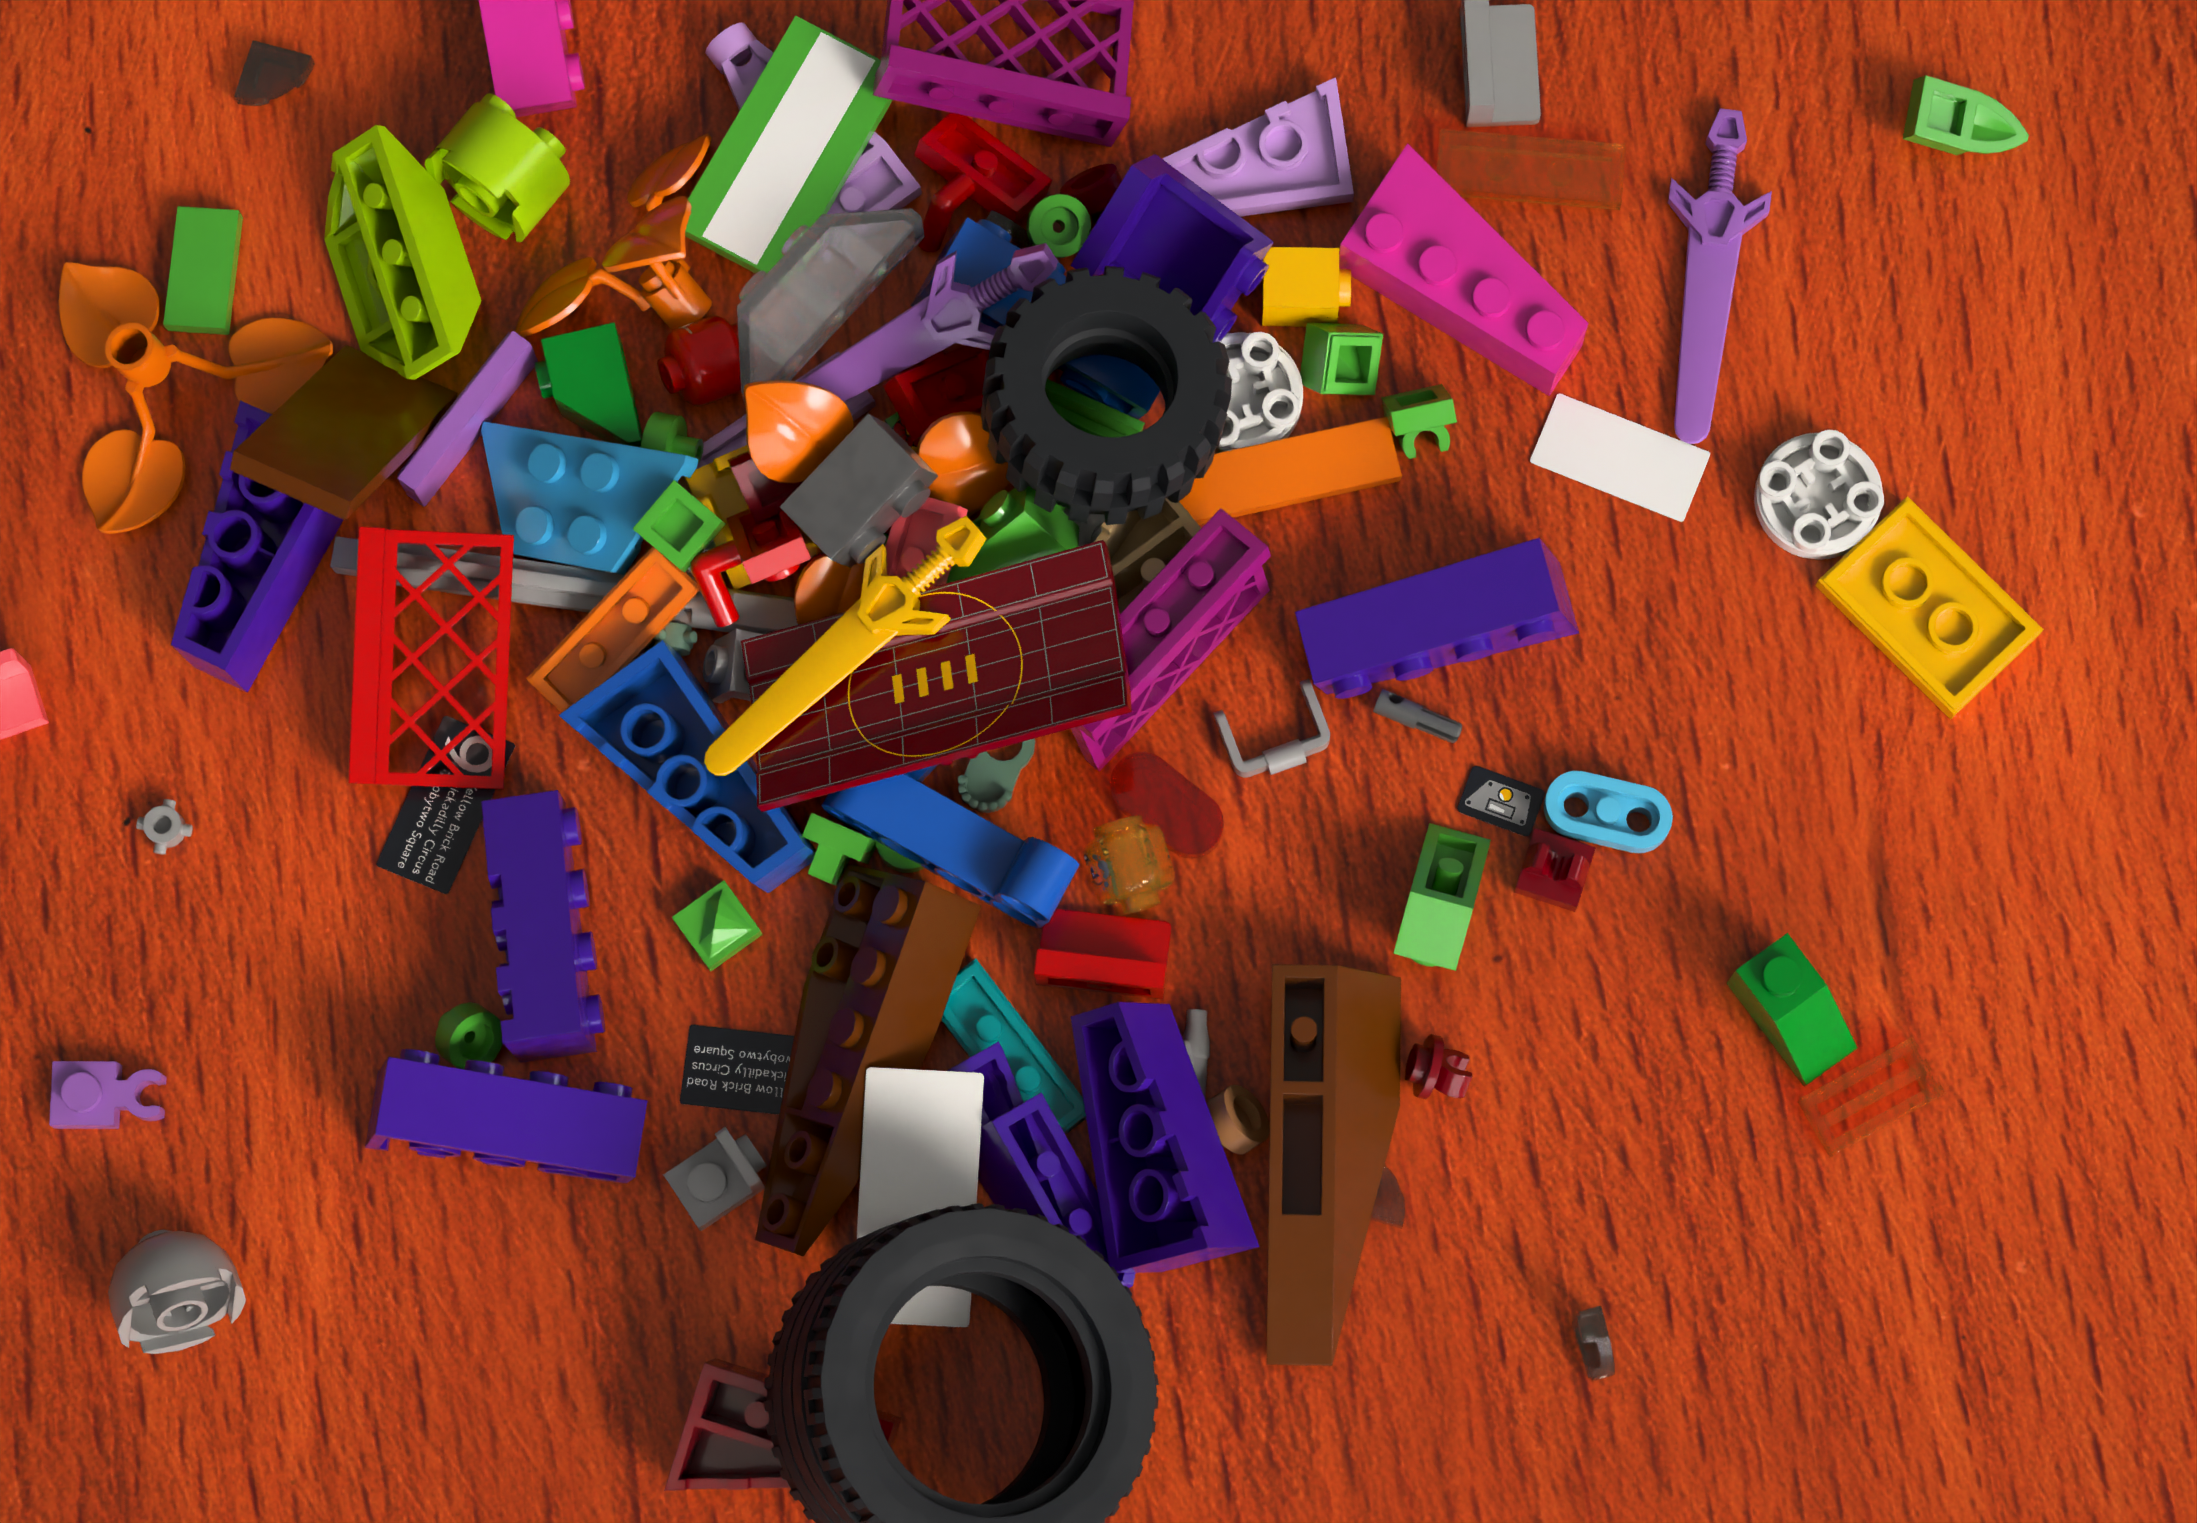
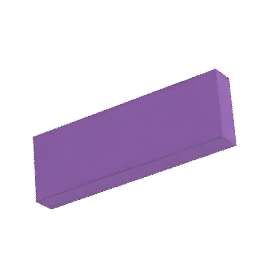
M508 332L397 474V479L406 494L423 507L428 504L482 435L483 421L492 422L535 367V362H538L531 343L516 332Z

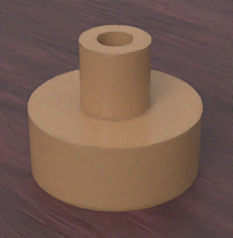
M1230 1085L1207 1102L1221 1144L1231 1152L1245 1154L1268 1138L1270 1125L1267 1114L1258 1099L1246 1088L1239 1085Z

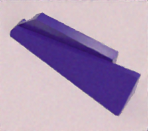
M999 1041L948 1069L947 1071L982 1073L984 1076L978 1180L994 1204L1004 1205L1005 1209L1010 1210L1014 1208L1026 1209L1029 1215L1040 1214L1047 1217L1048 1223L1052 1225L1061 1224L1067 1227L1069 1233L1075 1236L1080 1235L1086 1241V1246L1092 1251L1097 1250L1104 1256V1261L1109 1265L1098 1192L1042 1092L1023 1102ZM1118 1273L1117 1278L1122 1285L1131 1288L1134 1284L1136 1273Z

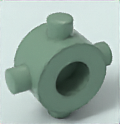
M670 622L648 646L652 648L663 640L681 656H687L691 653L693 643L697 642L698 637L697 633L692 631V627L689 625Z

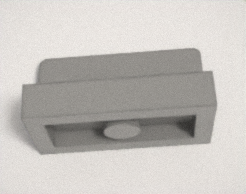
M1461 0L1460 25L1466 127L1535 125L1539 123L1541 110L1534 7L1531 4L1489 6V0Z

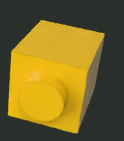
M1271 247L1263 259L1269 265V268L1263 277L1262 326L1306 327L1307 322L1337 323L1339 306L1350 307L1351 269H1339V248Z

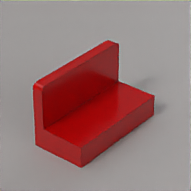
M1056 909L1050 921L1042 927L1040 949H1037L1034 971L1036 985L1163 999L1171 924L1160 920Z

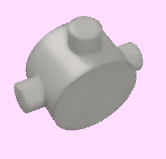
M164 799L162 806L152 808L145 817H138L136 828L144 830L146 836L154 843L153 852L156 854L165 855L167 848L178 845L184 836L191 837L193 832V825L185 823L182 816L175 810L176 801L171 799Z

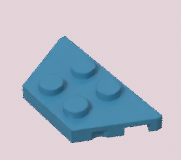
M483 421L481 429L501 531L505 535H514L513 555L625 575L641 551V544L644 538L633 530L634 526L673 480L678 482L681 476L691 478L697 469L699 460L683 454Z

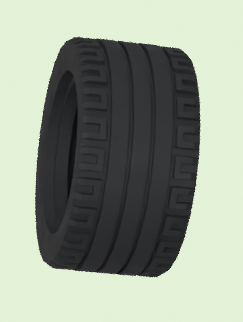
M982 1203L968 1206L960 1207L957 1205L940 1210L936 1209L880 1228L858 1238L853 1243L845 1245L835 1256L828 1258L820 1264L821 1270L811 1273L805 1281L806 1286L803 1290L798 1291L791 1299L793 1306L789 1310L784 1311L781 1319L784 1323L781 1331L775 1333L772 1340L775 1346L772 1354L768 1355L767 1365L771 1367L769 1377L765 1378L764 1388L767 1389V1401H764L765 1412L769 1413L770 1424L766 1426L767 1435H771L774 1446L771 1450L774 1458L778 1457L782 1467L779 1472L782 1479L787 1480L791 1488L789 1492L794 1500H800L804 1506L803 1513L808 1520L813 1519L816 1523H1105V1518L1115 1515L1120 1508L1118 1503L1120 1499L1130 1494L1135 1478L1140 1477L1143 1469L1141 1463L1144 1455H1148L1150 1451V1439L1152 1433L1155 1432L1156 1422L1153 1419L1159 1400L1156 1397V1385L1159 1384L1158 1376L1154 1372L1153 1361L1156 1360L1149 1341L1151 1336L1148 1329L1144 1328L1141 1320L1142 1313L1139 1306H1136L1132 1299L1131 1291L1127 1286H1123L1117 1278L1119 1274L1114 1267H1110L1104 1261V1256L1097 1250L1092 1251L1087 1247L1086 1241L1080 1235L1075 1236L1069 1233L1067 1227L1061 1224L1052 1225L1048 1223L1047 1217L1040 1214L1029 1215L1026 1209L1014 1208L1010 1210L1005 1209L1004 1205L999 1204L984 1207ZM927 1286H946L966 1290L988 1300L1001 1309L1017 1325L1027 1339L1041 1373L1044 1392L1043 1420L1031 1457L1023 1470L1003 1491L981 1504L951 1499L928 1488L916 1479L903 1466L889 1446L877 1416L874 1399V1372L882 1339L901 1308Z

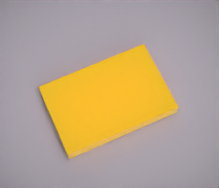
M1908 496L1828 570L1815 585L1950 720L2044 630Z

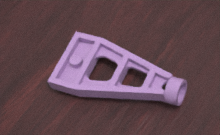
M742 22L736 23L722 31L706 48V55L720 73L724 74L739 111L773 55V52L759 42L746 24ZM874 132L808 246L821 265L828 262L922 194L921 186L887 142L876 132Z

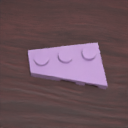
M1336 77L1316 86V91L1287 104L1284 101L1266 109L1265 115L1233 130L1226 128L1162 158L1240 217L1353 202L1354 191Z

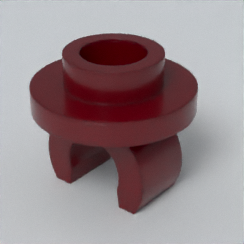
M1430 1034L1423 1045L1417 1043L1413 1045L1406 1063L1405 1080L1413 1083V1094L1418 1098L1427 1099L1434 1088L1445 1095L1464 1098L1473 1077L1472 1072L1465 1071L1470 1060L1469 1055L1457 1050L1444 1049L1443 1038Z

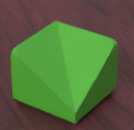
M1307 322L1300 371L1303 386L1320 394L1375 395L1383 333L1360 324Z

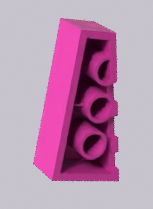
M479 0L495 95L512 108L516 117L577 107L575 91L584 90L585 83L579 53H568L565 30L574 28L570 0Z
M1408 143L1340 244L1339 269H1351V276L1548 396L1551 395L1583 345L1589 323Z

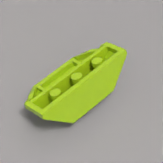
M375 125L332 153L331 171L335 173L328 196L324 240L360 350L381 364L398 371V374L404 378L416 380L460 353L482 300L445 189L385 126Z

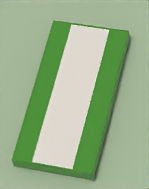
M795 15L688 198L692 208L685 237L784 288L893 101L873 96L875 73L881 60Z

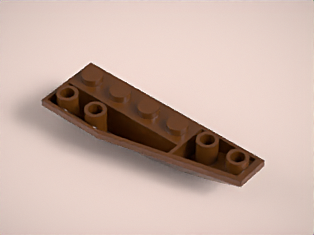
M847 864L843 878L835 890L834 903L820 942L814 949L812 964L804 984L755 1237L756 1241L800 1256L806 1254L860 1178L866 1070L869 1067L920 1070L938 1030L981 909V905L926 881Z
M1272 964L1266 1365L1332 1366L1400 1108L1401 977L1338 965Z

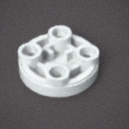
M1228 333L1221 343L1225 345L1230 361L1226 375L1232 379L1231 400L1219 447H1216L1215 453L1288 438L1297 425L1303 403V384L1297 365L1291 356L1278 345L1276 339L1268 333Z
M1824 430L1820 433H1808L1791 438L1778 446L1769 455L1761 468L1755 484L1754 504L1763 530L1774 543L1793 555L1807 559L1822 560L1848 553L1873 529L1884 505V494L1880 475L1870 457L1860 447L1849 441L1843 433L1836 430Z

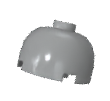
M158 1230L144 1236L117 1263L108 1290L110 1310L121 1343L129 1348L130 1341L140 1342L143 1353L150 1354L180 1351L209 1340L215 1336V1333L208 1325L221 1320L227 1313L232 1324L240 1316L246 1303L244 1290L236 1267L228 1253L205 1235L184 1231Z

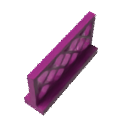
M887 0L881 63L875 73L873 96L1112 147L1128 122L1131 97L1126 96L1134 0H1044L1050 4L1060 18L1043 29L1039 28L1022 7V4L1028 0H998L1000 5L983 16L978 13L969 0H949L968 23L967 26L951 36L945 33L929 13L947 0H925L922 3L920 0ZM904 5L907 8L908 12L902 15V8ZM1090 11L1115 16V33L1104 41L1099 42L1081 20V17ZM1007 13L1028 37L1009 50L989 26ZM915 20L936 44L925 52L899 46L900 30ZM1065 27L1071 30L1087 50L1069 63L1048 39ZM976 33L995 56V59L985 65L969 62L956 45ZM1036 47L1055 72L1045 78L1029 75L1016 58ZM1111 48H1113V56H1112V57H1111V55L1107 52V51L1110 50ZM1095 60L1110 78L1109 92L1088 88L1075 71Z
M1221 508L1120 614L1131 689L1132 712L1071 728L1085 760L1099 772L1270 591L1262 567L1271 557L1268 546Z

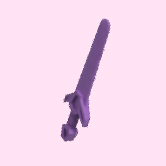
M1720 108L1707 136L1705 145L1713 154L1708 191L1695 200L1672 178L1669 187L1668 204L1688 229L1674 418L1676 435L1681 441L1688 444L1700 443L1706 439L1710 431L1742 235L1766 218L1770 211L1772 191L1745 206L1742 205L1732 192L1736 156L1745 149L1747 143L1742 111Z
M1047 243L1015 250L1011 265L1002 269V272H997L991 278L989 277L986 281L984 280L971 288L969 285L954 282L956 250L938 261L928 297L812 371L798 382L825 388L838 395L845 402L955 343L990 350V345L997 329L981 323L983 310L1016 292L1018 288L1033 292V288L1045 281L1056 269L1058 260Z

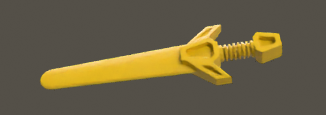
M964 516L937 530L936 542L938 545L935 547L936 551H930L932 555L929 556L927 554V559H922L921 565L919 563L916 564L917 569L914 567L911 569L912 573L908 571L906 573L908 577L903 576L900 579L898 576H887V552L883 544L865 559L861 598L709 746L704 759L707 770L715 776H726L735 771L893 637L901 635H934L951 620L948 614L919 611L920 600L918 597L921 595L920 591L923 593L926 591L924 587H930V582L935 583V577L939 579L940 573L942 575L945 574L944 569L947 571L950 569L949 565L954 566L957 564L958 567L970 566L986 541V537L967 516Z

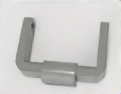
M1309 679L1299 683L1318 735L1302 741L1295 739L1262 751L1261 756L1243 762L1224 711L1220 710L1213 713L1232 767L1238 776L1248 778L1265 771L1273 775L1307 763V756L1321 752L1328 747L1330 730Z

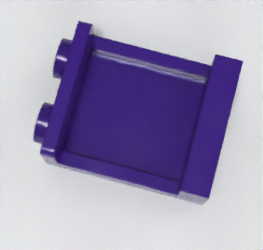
M1154 154L1131 165L1070 266L1074 269L1086 267L1089 269L1090 276L1103 274L1105 266L1124 267L1123 277L1140 280L1142 272H1146L1161 278L1159 284L1161 290L1170 294L1174 288H1179L1192 298L1190 312L1194 316L1199 312H1205L1216 327L1212 342L1214 343L1217 341L1221 342L1234 325L1237 315L1231 309L1240 295L1243 293L1248 296L1265 276L1269 265L1263 259L1274 241L1158 155Z

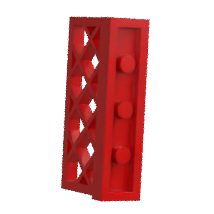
M359 527L348 783L504 789L514 535ZM398 543L426 545L443 565L420 586L414 589L397 570ZM436 545L462 547L448 559ZM473 547L501 548L500 574L480 592L454 565ZM449 570L474 598L449 621L445 622L421 594ZM397 581L410 594L398 606H396ZM499 585L497 612L485 597ZM416 600L441 628L412 653L395 635V618ZM480 603L498 622L497 638L479 655H476L452 630V627ZM446 633L471 659V662L443 686L418 658ZM395 644L407 659L393 671ZM497 648L496 675H494L482 661ZM413 663L438 692L410 717L392 698V683ZM477 666L495 685V700L476 719H473L449 691ZM444 697L469 725L440 750L415 722ZM392 707L405 722L390 735ZM494 712L492 739L480 724ZM409 727L436 754L417 773L389 772L390 745ZM475 730L493 749L491 776L464 775L446 755ZM441 760L454 775L426 773Z

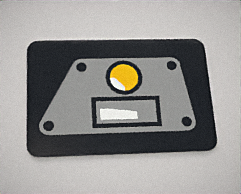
M1474 766L1471 769L1457 809L1462 814L1522 836H1529L1545 792L1542 789L1479 766Z

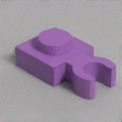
M53 1061L49 1125L55 1129H119L120 1110H128L136 1117L145 1121L165 1118V1110L160 1106H143L140 1101V1095L142 1090L148 1085H166L167 1077L156 1070L144 1069L133 1073L127 1080H122V1065L117 1061Z

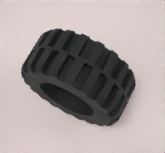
M1105 266L1102 276H1090L1089 269L1086 267L1067 271L1064 284L1058 286L1055 279L1049 278L1033 288L1031 302L1026 298H1019L1007 312L1005 325L997 327L990 345L989 358L986 362L982 388V428L990 433L988 448L995 463H1008L1006 479L1018 492L1024 491L1028 486L1035 490L1034 504L1048 512H1052L1056 504L1070 509L1068 520L1086 524L1089 514L1104 515L1106 525L1125 524L1128 512L1135 510L1138 511L1140 518L1146 519L1161 513L1166 497L1170 502L1178 503L1191 492L1194 478H1203L1212 464L1216 447H1219L1231 400L1232 379L1226 375L1230 361L1225 345L1219 341L1212 343L1216 327L1205 312H1199L1194 316L1190 312L1192 298L1179 288H1174L1170 294L1159 288L1161 278L1146 272H1142L1140 280L1123 277L1124 267ZM1090 355L1118 357L1135 364L1154 380L1165 400V411L1156 423L1136 434L1123 437L1096 436L1077 429L1056 412L1046 395L1045 384L1047 378L1056 369L1076 358Z

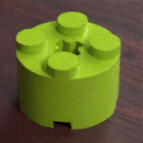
M491 93L486 94L480 102H475L471 105L425 160V168L435 180L441 184L446 179L457 192L450 202L478 226L504 240H507L515 232L516 242H522L570 185L569 174L560 161V158L566 152L562 143L553 134L541 127H537L534 131L530 130L516 119L514 111L505 101Z

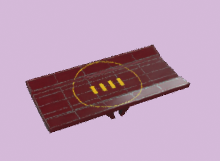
M1100 540L925 589L924 593L920 591L921 595L918 597L920 600L919 611L948 614L951 620L934 635H901L893 637L757 751V807L760 811H768L938 764L951 765L953 760L964 757L973 759L982 752L1132 712L1131 689L1116 586L1109 551L1105 541ZM845 612L742 640L741 647L746 677L749 683L751 705Z

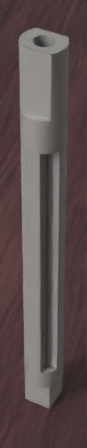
M336 536L330 567L337 574L357 576L358 539ZM398 543L397 570L413 588L420 586L443 565L427 546ZM439 548L448 559L458 551ZM467 552L454 564L479 592L500 574V556ZM513 558L511 602L589 613L625 575ZM449 570L427 589L473 596ZM499 585L485 598L499 600ZM728 589L740 616L733 624L725 627L716 626L701 591L671 621L694 628L729 633L735 629H741L760 634H767L798 625L794 611V598Z

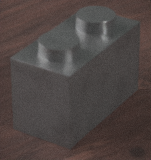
M867 414L788 497L780 508L831 560L851 568L856 562L858 564L864 563L868 556L882 544L884 545L886 541L884 533L900 516H910L925 503L930 495L928 487L938 475L887 423Z

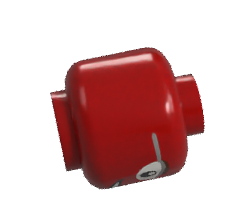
M716 315L672 330L665 339V356L657 360L658 371L667 391L670 394L679 392L689 404L697 407L705 406L741 392L748 383L749 372L753 371L756 365L753 348L744 329L737 323L730 325L725 318Z

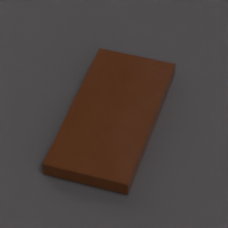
M345 345L234 450L230 470L343 520H347L420 446L457 399L458 393L422 377L416 380L406 379L399 375L398 371L381 364L364 352Z

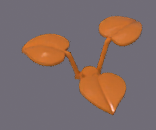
M709 133L665 152L638 175L629 189L627 201L632 207H638L646 203L648 213L637 223L635 229L620 238L608 250L602 261L604 269H595L597 266L596 261L592 257H587L566 265L547 278L536 289L524 306L515 330L518 335L524 338L559 322L582 303L592 286L605 284L630 298L642 311L652 307L671 330L698 321L708 312L712 305V300L688 273L690 266L683 259L686 257L685 232L691 215V203L685 196H679L664 203L662 201L664 196L679 190L695 173L709 145H711L712 137ZM649 265L639 278V283L643 287L641 291L609 273Z
M66 262L63 266L59 288V314L66 343L73 354L87 365L97 368L113 366L128 380L125 390L132 397L142 425V436L131 430H116L96 441L88 451L82 470V484L85 497L94 515L96 528L106 534L127 532L140 528L164 513L175 501L182 489L186 468L183 452L173 442L154 440L155 426L143 395L144 387L157 385L167 377L172 362H179L223 379L236 378L234 390L239 401L241 400L273 414L331 359L333 343L314 326L287 318H263L243 326L232 335L228 350L234 366H222L183 352L173 344L165 346L152 333L159 318V297L154 286L143 275L122 267L89 266Z
M789 380L759 381L748 383L744 386L746 442L749 454L755 466L769 479L784 483L805 481L854 429L853 418L845 402L838 395L820 386ZM956 412L940 417L931 423L922 434L917 446V454L938 475L928 487L930 489L929 497L968 509V512L984 507L996 493L1002 491L1009 483L1006 479L1008 463H995L988 448L990 433L983 430L980 413ZM826 554L814 557L803 568L796 583L794 611L797 624L846 612L861 598L865 562L862 564L856 562L849 568L831 560Z

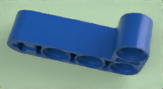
M906 774L827 794L821 805L826 812L843 823L914 861L923 868L1005 914L1035 928H1041L1050 921L1080 866L1073 857L1059 848L1034 837H1028L1023 841Z

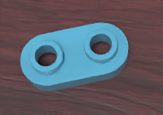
M1570 771L1558 776L1549 786L1544 799L1546 820L1553 830L1560 835L1631 853H1646L1656 849L1663 843L1672 826L1673 815L1671 806L1665 796L1656 789L1585 771ZM1569 798H1579L1585 802L1587 813L1581 817L1570 816L1564 809V802ZM1633 812L1644 814L1649 820V828L1643 832L1632 830L1627 824V816Z

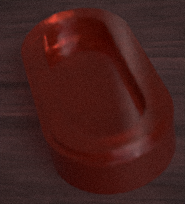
M1138 752L1124 757L1115 766L1110 780L1111 796L1115 805L1121 812L1171 852L1180 857L1193 859L1211 853L1218 846L1224 829V819L1220 807L1211 797L1167 762L1154 754ZM1162 832L1164 834L1165 840L1161 838Z

